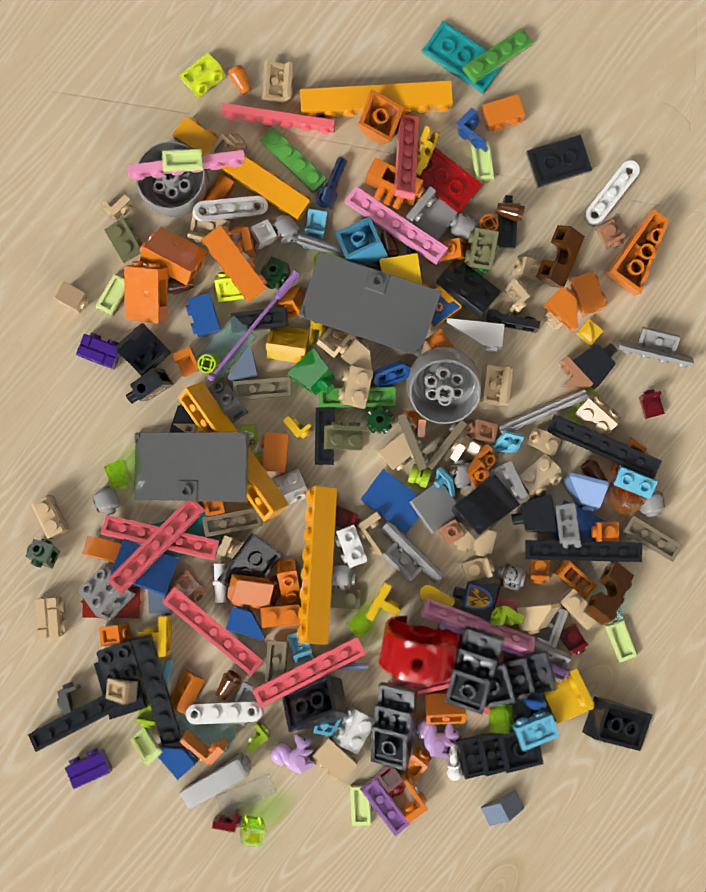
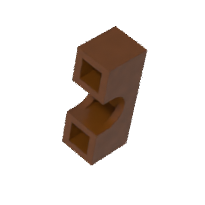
M557 225L551 243L557 248V257L554 261L543 260L536 277L550 287H564L585 236L572 226Z
M618 562L606 566L598 582L605 586L607 595L599 592L591 596L583 612L600 625L613 622L618 615L616 613L618 608L625 600V593L632 586L631 581L634 575Z

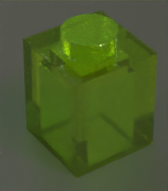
M119 460L104 466L111 488H118L119 491L128 488V484L133 482L125 460Z
M361 610L346 622V625L358 638H361L374 626Z
M503 704L490 707V733L509 734L513 724L512 705Z
M244 815L239 832L242 845L261 848L266 833L263 818Z

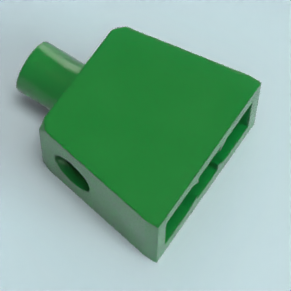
M314 348L287 373L296 384L314 395H317L321 390L329 394L334 389V385L330 382L334 375Z

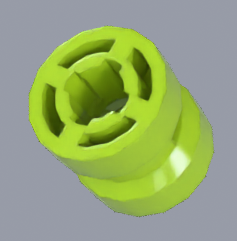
M204 354L198 359L197 366L203 373H213L220 365L221 360L216 354Z
M414 464L407 482L412 484L418 483L420 487L426 488L432 470L424 469L419 471L417 465Z

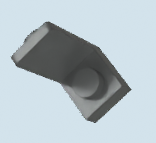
M220 378L208 387V390L232 423H235L248 413L224 378Z

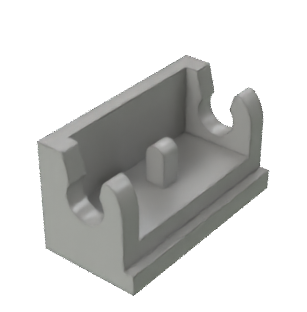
M575 503L556 506L560 543L563 544L564 548H568L569 544H574L576 548L581 547Z
M559 608L548 626L539 629V633H534L533 637H535V640L556 648L568 611Z

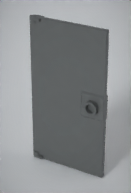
M319 252L299 317L419 357L422 354L423 345L441 291Z
M249 432L135 433L134 500L247 502Z

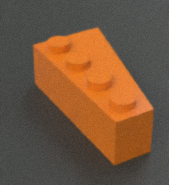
M655 209L647 212L604 274L633 296L641 294L669 220Z
M220 225L200 241L203 245L207 246L211 256L219 262L221 269L231 278L232 283L244 299L250 302L267 289L265 286L267 281L261 274L257 275L253 270L256 268L249 258L247 260L242 255L244 250L238 243H233L230 239L232 234L226 226L222 228Z

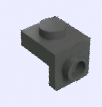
M74 682L62 685L63 689L57 691L59 696L57 704L59 709L63 711V714L75 710L70 691L81 688L80 684L74 685Z

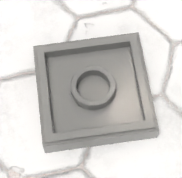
M433 484L409 502L431 534L455 517L451 509L456 502L444 485L437 488Z

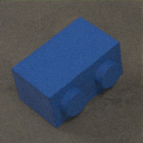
M210 293L187 299L188 305L185 306L188 316H192L194 323H191L193 333L197 334L199 338L220 333L221 328Z

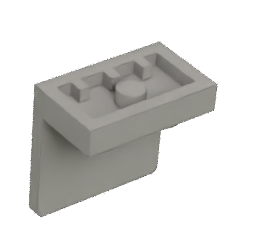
M430 186L408 213L406 220L438 241L450 227L449 223L454 215L458 216V213L435 196L436 190Z
M511 461L488 471L490 475L483 483L496 475L516 500L528 496Z
M104 563L78 591L96 616L110 622L136 594L131 588H128L121 595L107 581L110 577L111 569Z

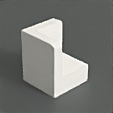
M268 219L250 228L257 241L255 246L257 251L273 244L277 236Z

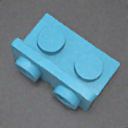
M619 464L614 485L650 499L658 483L656 477L653 479Z
M541 710L535 712L534 716L520 718L516 720V723L512 724V728L517 734L523 751L560 737L553 716L548 711Z

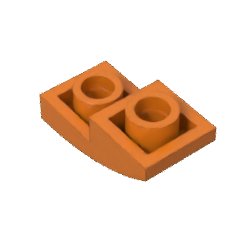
M487 444L475 456L467 471V476L475 487H479L490 475L488 470L499 460L491 446Z
M87 536L82 555L115 563L122 544Z

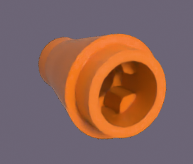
M238 65L228 71L229 79L242 95L252 91L245 68Z

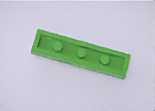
M521 28L463 67V71L475 84L531 47L533 41Z
M274 127L260 139V142L313 194L327 181V178Z
M396 387L369 388L365 407H396ZM334 388L329 394L322 390L319 392V407L356 408L340 405V400L338 399L340 388Z

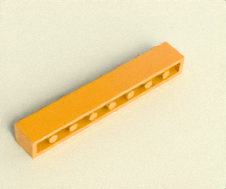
M451 81L300 89L301 114L311 117L324 116L325 118H334L337 115L353 117L355 114H362L372 89L403 106L402 113L409 114L411 111L427 113L430 110L446 112L452 108L453 104Z
M185 116L172 134L174 140L187 145L191 149H202V155H209L210 149L218 140L216 134L209 128L206 130L202 128L196 119H189ZM244 153V164H241V166L235 168L223 166L219 169L255 195L263 197L268 204L286 216L293 217L297 223H299L311 206L310 197L307 194L294 190V186L288 181L282 182L279 180L278 175L273 171L269 170L267 172L264 170L261 163L256 160L251 161L247 158L246 153Z
M203 382L186 387L178 397L202 433H239ZM248 447L247 498L265 522L280 515L289 506V503Z
M314 486L308 488L306 493L307 510L304 516L306 529L303 533L305 548L302 552L304 567L301 571L303 584L300 590V598L302 600L299 609L300 627L297 631L299 643L328 644L337 488Z

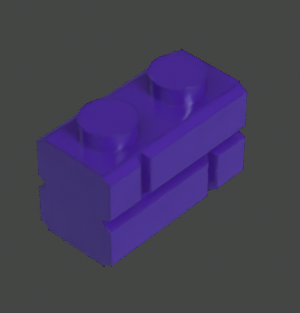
M92 332L90 335L84 333L76 355L115 370L121 356L115 350L119 343L108 339L107 342L100 340L102 336Z
M95 748L86 753L87 757L80 759V756H77L68 761L69 765L65 767V771L73 789L113 771L104 749L98 751Z

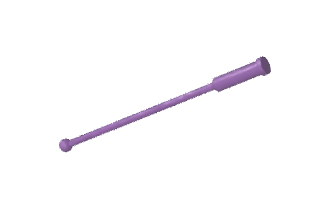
M295 270L292 271V274L287 278V280L275 293L274 299L269 303V305L260 314V316L251 325V327L242 336V338L233 347V349L224 358V360L215 369V371L212 374L208 375L209 381L215 380L216 374L225 365L229 358L234 354L238 347L243 343L247 336L252 332L256 325L261 321L265 314L270 310L274 303L278 299H281L284 296V294L288 291V289L293 285V283L297 280V278L301 276L298 272H296Z
M443 621L439 623L440 629H448L461 635L464 634V631L448 626ZM502 646V651L518 657L524 655ZM551 663L554 673L562 675L564 678L569 676L570 669Z

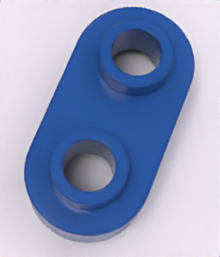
M404 361L394 362L375 370L373 381L377 387H388L406 380L409 376L410 368Z

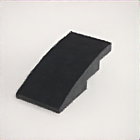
M468 625L465 627L450 679L446 703L483 715L501 654L504 637Z
M548 651L527 654L498 662L485 708L515 703L518 699L535 697L538 693L557 690L558 687Z
M381 682L378 685L375 723L371 726V762L405 771L408 769L415 727L416 689Z
M513 729L456 740L464 779L482 775L487 777L502 772L511 773L544 764L540 745L523 751L517 734Z

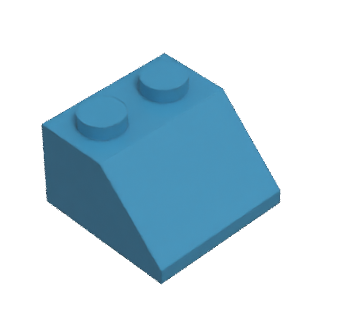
M370 216L335 232L347 261L372 264L388 256Z

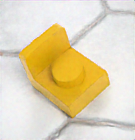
M287 416L282 420L297 439L300 437L304 439L312 432L310 430L312 428L310 423L300 430L299 427L302 425L295 417L291 419Z

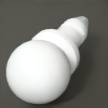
M450 747V762L447 763V776L449 779L456 781L462 777L461 763L457 759L456 748Z

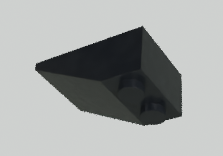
M495 475L457 502L451 511L473 538L477 540L516 509L520 503Z
M329 674L284 696L283 706L288 732L332 723L349 716L342 679Z
M594 696L592 700L594 709L588 712L582 733L597 741L641 751L652 714L609 699Z

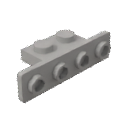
M642 326L637 344L618 340L617 343L618 348L626 354H632L633 352L643 358H658L659 361L664 363L671 361L685 368L694 366L692 357L676 354L680 335Z
M387 522L380 529L393 542L382 557L409 583L420 571L433 583L438 582L443 577L440 569L433 565L424 553L418 551L413 546L411 540L405 538L395 525Z

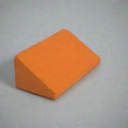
M219 175L203 201L227 199L236 185L235 181Z
M185 669L170 696L173 709L186 714L187 709L193 705L205 680Z

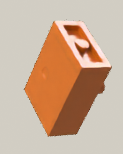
M374 158L366 174V185L377 190L374 199L381 200L385 193L387 194L383 201L385 206H390L393 198H395L393 208L397 210L400 209L402 203L414 207L415 203L424 194L423 180L416 177V191L413 200L395 196L396 167Z
M160 227L157 232H152L148 242L142 244L140 248V261L147 265L148 263H160V266L168 267V276L188 285L204 265L208 251Z
M132 261L131 265L124 266L125 320L157 324L168 321V267H162L160 263L143 265V261Z

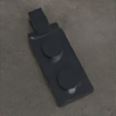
M505 195L503 203H512L513 195ZM498 215L497 231L499 233L497 244L499 248L515 249L517 222Z
M489 309L486 317V322L504 324L505 328L537 333L540 327V321H537L534 317L521 318L513 313H506L505 315L498 310Z

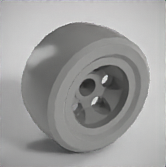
M161 142L145 151L138 164L163 161L162 151L189 150L191 148L179 142ZM203 169V171L197 173L187 171L184 175H174V178H170V180H167L170 174H164L163 177L159 178L147 176L142 180H135L141 199L150 209L166 217H180L193 212V207L205 199L209 179L207 169ZM183 182L188 183V187L185 189L181 188ZM159 183L163 184V188L161 190H157V185ZM175 190L176 194L174 196H170L169 191Z
M438 347L424 352L413 363L408 376L410 401L414 409L428 421L449 424L464 419L475 409L481 394L480 373L474 361L463 351L452 347ZM445 370L448 373L447 375L442 376L440 372ZM459 376V381L456 382L453 380L454 377ZM434 378L435 382L429 383L428 379Z

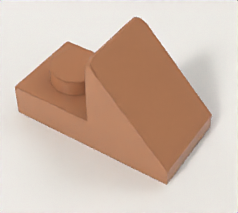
M568 356L559 362L562 372L567 376H571L561 386L562 388H589L593 385L592 381Z

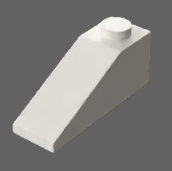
M447 318L446 326L479 347L486 348V351L497 352V349L500 350L502 348L504 324Z

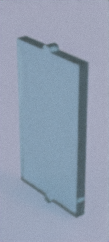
M233 316L197 358L204 354H216L222 362L247 332V325H243ZM252 332L216 374L219 379L257 338Z
M197 711L193 712L194 718L198 717ZM179 713L180 717L177 723L181 732L185 733L189 730L199 740L209 745L214 741L218 742L224 737L229 741L224 752H227L231 741L235 739L234 734L239 726L238 723L192 724L187 720L186 714Z

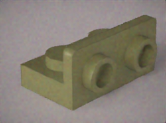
M121 216L118 222L105 228L104 231L122 262L125 263L141 254L140 248L143 243L138 235H133L131 230L134 227L129 219L125 220Z
M474 228V231H470L468 242L471 243L470 250L466 251L465 262H468L467 266L492 270L498 231Z
M331 422V425L324 426V449L362 450V431H367V427L360 426V423L351 422L349 426L343 425V422Z

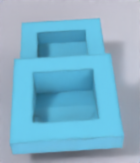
M309 208L304 235L323 241L328 211Z
M297 631L286 634L296 666L314 658L310 644L299 643Z

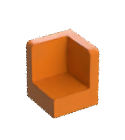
M301 286L288 289L278 302L279 307L288 308V318L299 316L306 295Z
M190 346L172 354L184 377L199 371L197 359Z

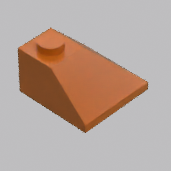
M372 89L357 125L365 137L379 145H384L391 142L404 107Z

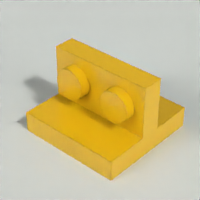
M294 327L270 329L266 343L267 359L298 363L306 355L309 330Z
M384 581L365 614L366 618L373 621L380 607L398 617L401 609L398 607L400 604L391 598L385 600L392 588L390 584Z
M172 614L159 616L158 626H147L143 631L138 632V636L152 634L153 640L158 641V657H166L171 653Z

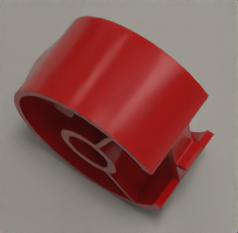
M407 615L395 616L386 621L379 655V665L383 670L402 680L421 684H438L452 677L460 638L458 633L448 629H440L439 623L437 630L422 625H408Z

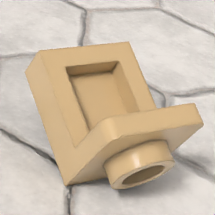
M126 195L121 197L112 207L105 200L101 202L104 206L102 210L109 217L113 215L116 219L129 213L133 205Z
M528 256L516 257L511 275L515 277L522 276L534 282H540V279L536 276L542 262Z
M535 428L529 437L527 445L554 458L562 440L545 430Z
M466 435L461 442L456 441L451 449L454 452L450 458L457 462L463 455L473 461L482 446Z

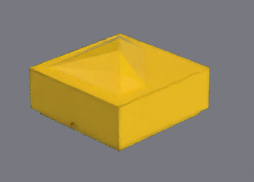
M588 319L576 335L591 346L603 330Z

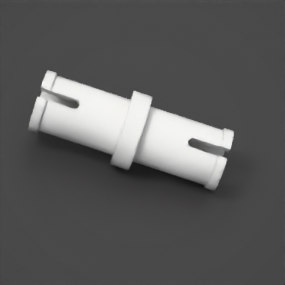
M213 563L214 581H212V585H214L215 603L227 602L226 586L217 580L225 570L226 563Z

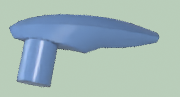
M350 662L336 670L368 668L369 665Z

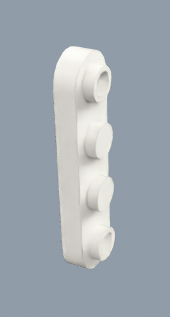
M625 161L585 212V219L588 223L593 225L599 224L640 172L639 165L635 161ZM626 169H630L632 174H627ZM591 213H596L597 218H593Z
M261 196L200 201L193 207V216L201 222L261 216L267 211L268 204ZM254 204L259 206V210L254 208ZM199 210H204L205 215H201Z
M255 701L195 704L187 709L186 718L192 724L254 722L261 719L264 711L263 707L260 708L259 703ZM251 708L255 710L254 715H251L249 713V710ZM194 711H197L198 713L197 718L193 717Z

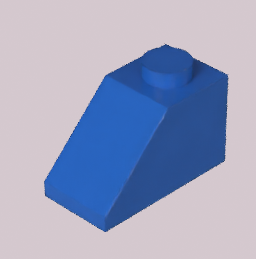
M249 606L232 607L226 629L263 641L265 634L253 611L249 610Z
M158 745L162 751L158 758L177 780L198 762L196 760L197 755L184 746Z

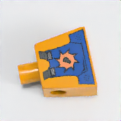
M440 286L435 289L441 291L429 327L431 331H434L447 318H451L462 308Z

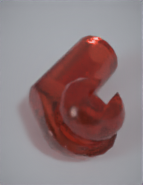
M273 575L269 579L274 585L269 603L271 605H275L281 595L277 575Z

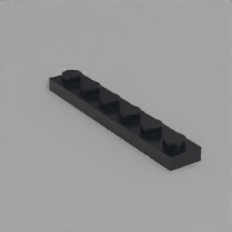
M554 414L547 429V432L653 479L662 463L661 459Z
M525 540V559L642 562V543L581 541V547L576 548L574 544H569L568 548H564L560 541Z
M148 634L132 638V645L161 743L165 745L179 742L182 736L153 636Z
M106 694L29 733L28 737L35 752H38L130 703L122 704L106 699Z

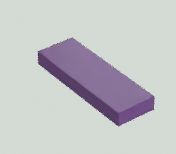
M373 777L360 788V791L395 837L410 825L376 777Z

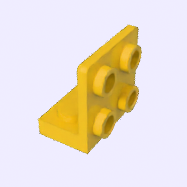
M578 669L570 671V676L563 678L561 683L556 681L557 690L543 692L558 724L594 709V703Z

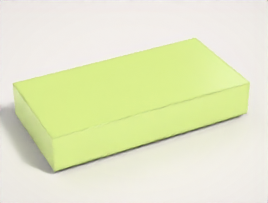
M490 141L486 142L488 147L486 153L481 149L477 150L472 144L470 145L474 176L479 182L494 180L495 178Z
M202 149L162 151L164 172L203 170Z
M115 273L113 274L95 305L97 308L111 316L114 315L125 296L124 278Z
M624 619L605 625L618 662L637 657Z
M142 727L130 739L143 763L147 766L162 753L148 728Z
M350 785L352 826L371 825L370 803L360 791V788L364 785Z

